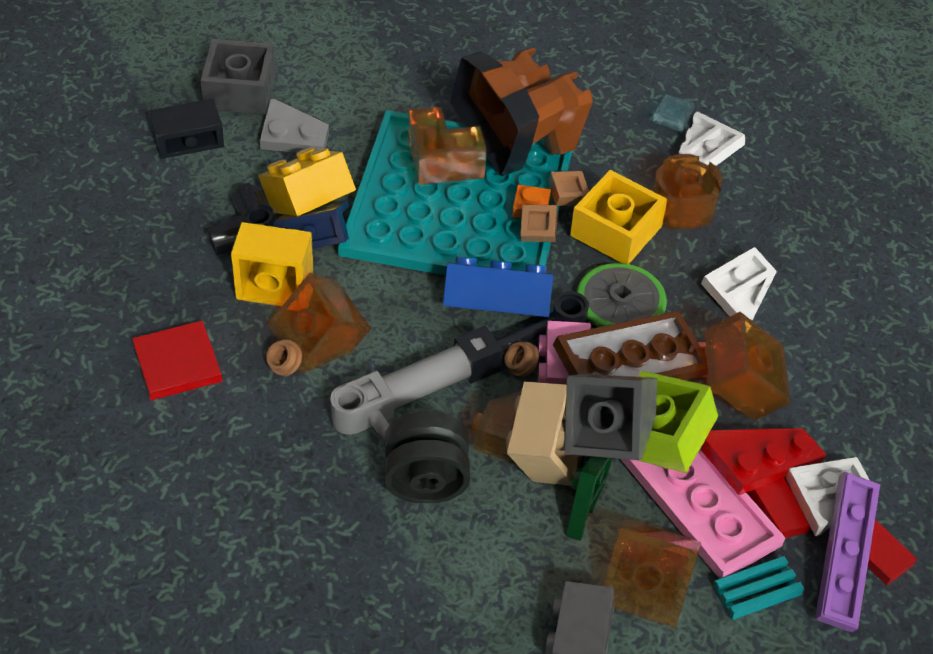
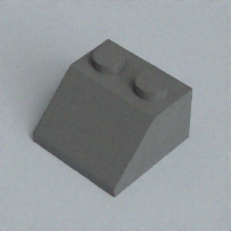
M587 373L567 376L565 454L642 460L656 418L657 378Z

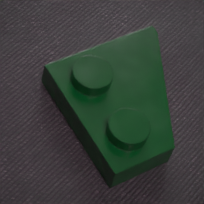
M585 456L582 468L578 467L576 469L571 484V489L576 491L566 533L567 537L581 541L585 532L588 513L592 514L608 478L613 458Z

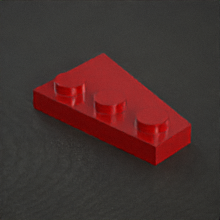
M803 428L710 430L700 448L738 495L785 478L789 468L822 463L827 455Z

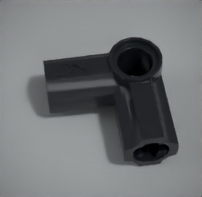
M250 182L239 185L236 192L232 194V200L240 218L207 228L216 256L232 251L242 222L274 227V210L267 204L259 186L251 185Z

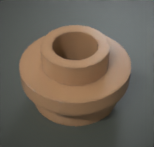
M291 340L275 342L267 352V363L272 371L278 375L289 376L301 364V348Z
M516 342L512 344L505 355L506 366L517 377L529 375L536 368L539 360V351L530 342Z

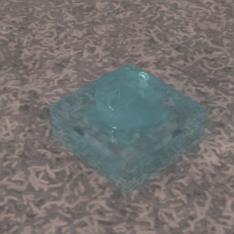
M665 94L654 113L653 122L683 132L693 114L695 104Z

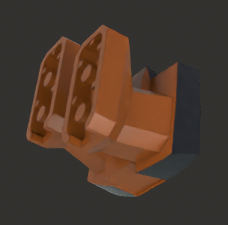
M527 48L516 52L511 61H496L481 51L461 57L450 103L500 176L523 169L531 146L538 140L542 142L543 146L552 155L564 154L575 150L593 103L590 89L581 91L572 81L577 78V72L569 71L551 79L548 65L539 66L531 58V55L536 53L535 48Z

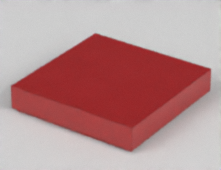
M203 320L132 338L150 400L222 382V374Z

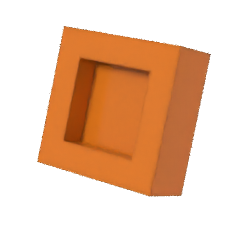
M518 184L512 217L522 219V205H549L551 189Z

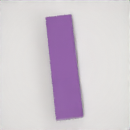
M844 472L838 479L815 620L853 632L858 629L880 484Z

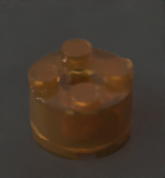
M677 154L666 158L663 161V165L660 168L658 167L655 174L653 192L667 198L662 224L664 227L670 230L678 228L694 229L712 223L723 182L721 172L715 164L709 161L707 165L699 161L700 156L693 154Z

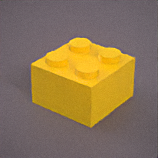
M315 147L301 150L296 153L297 159L288 163L286 160L274 162L267 166V172L258 175L268 203L273 208L274 213L300 216L356 190L343 153L329 151L328 148L316 150Z
M609 170L574 207L570 236L620 263L630 264L662 227L667 198Z
M242 222L231 252L236 299L305 310L314 279L311 232Z

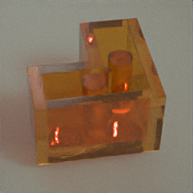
M442 107L409 110L408 140L419 185L484 178L486 146L480 126L447 129Z

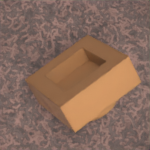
M582 171L551 172L548 183L557 206L577 205L589 192Z
M522 205V242H556L557 205Z

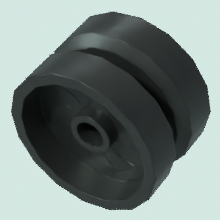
M418 411L403 415L391 422L385 431V486L390 493L403 501L412 503H440L452 500L463 494L470 485L469 437L464 423L450 414L437 411Z

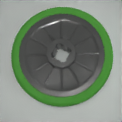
M624 263L601 265L589 271L581 279L577 287V292L585 296L589 302L587 320L597 327L664 314L666 310L667 298L661 283L651 273L634 265Z

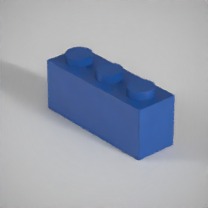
M456 257L455 263H447L443 306L549 317L553 273H546L547 266L526 264L525 270L511 269L512 262L491 260L490 267L476 265V258Z

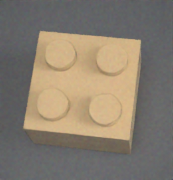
M524 382L521 395L516 398V417L513 429L509 431L506 438L507 454L533 482L571 486L575 471L580 467L582 455L565 454L567 385Z

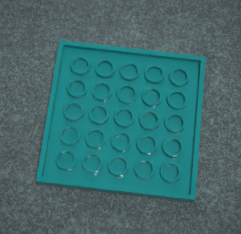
M386 110L346 223L349 239L346 242L339 243L338 256L446 275L447 263H455L456 257L476 258V265L489 267L491 260L512 262L511 269L525 270L526 264L546 266L552 242H522V219L512 217L517 186L519 184L550 189L548 179L551 172L568 171L573 150L564 154L552 155L543 146L542 142L538 140L531 146L523 169L500 176L464 123ZM551 192L549 205H556ZM557 206V217H558V213H559L560 206Z

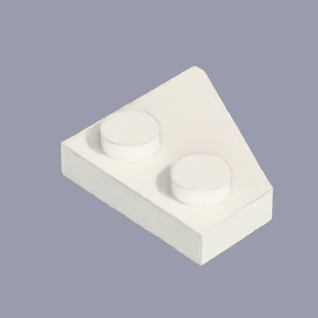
M696 112L693 116L691 129L688 128L685 142L682 143L679 150V163L704 175L744 146L745 134Z
M754 247L704 276L701 284L737 326L746 331L777 271Z
M857 457L788 469L785 478L815 536L823 534L831 526L839 476L844 472H848L869 480Z

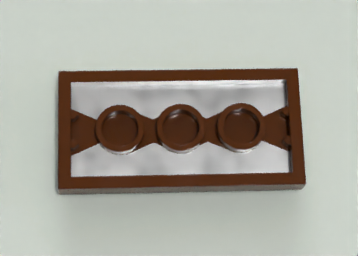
M679 311L560 335L556 337L553 343V347L569 376L587 373L638 377L641 371H646L681 380H689L708 375L713 367Z

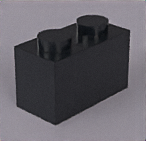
M214 99L150 110L153 134L161 159L225 147L222 122Z

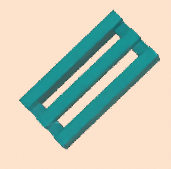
M785 556L715 580L713 589L731 620L802 595L804 587L801 582H796V574L793 569H788V561ZM767 577V578H765V579H762V580H759V581L750 583V582H752V581H755V580H758V579ZM750 583V584H748V585H745V586L736 588V587H738V586H741V585ZM783 583H786L787 585L784 588L772 591L770 593L758 596L756 598L744 601L736 605H734L732 602L749 595H755L757 593L763 592L766 589Z

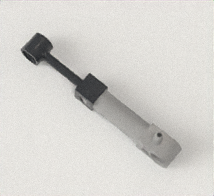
M562 292L556 296L553 312L549 314L548 318L508 335L495 339L486 326H482L454 338V347L381 377L379 372L375 371L342 384L331 393L332 425L338 432L350 435L373 426L375 431L385 440V431L389 427L387 420L394 417V409L466 378L472 384L500 372L503 352L516 342H527L539 337V335L546 334L548 321L587 323L589 302L585 296L578 292Z

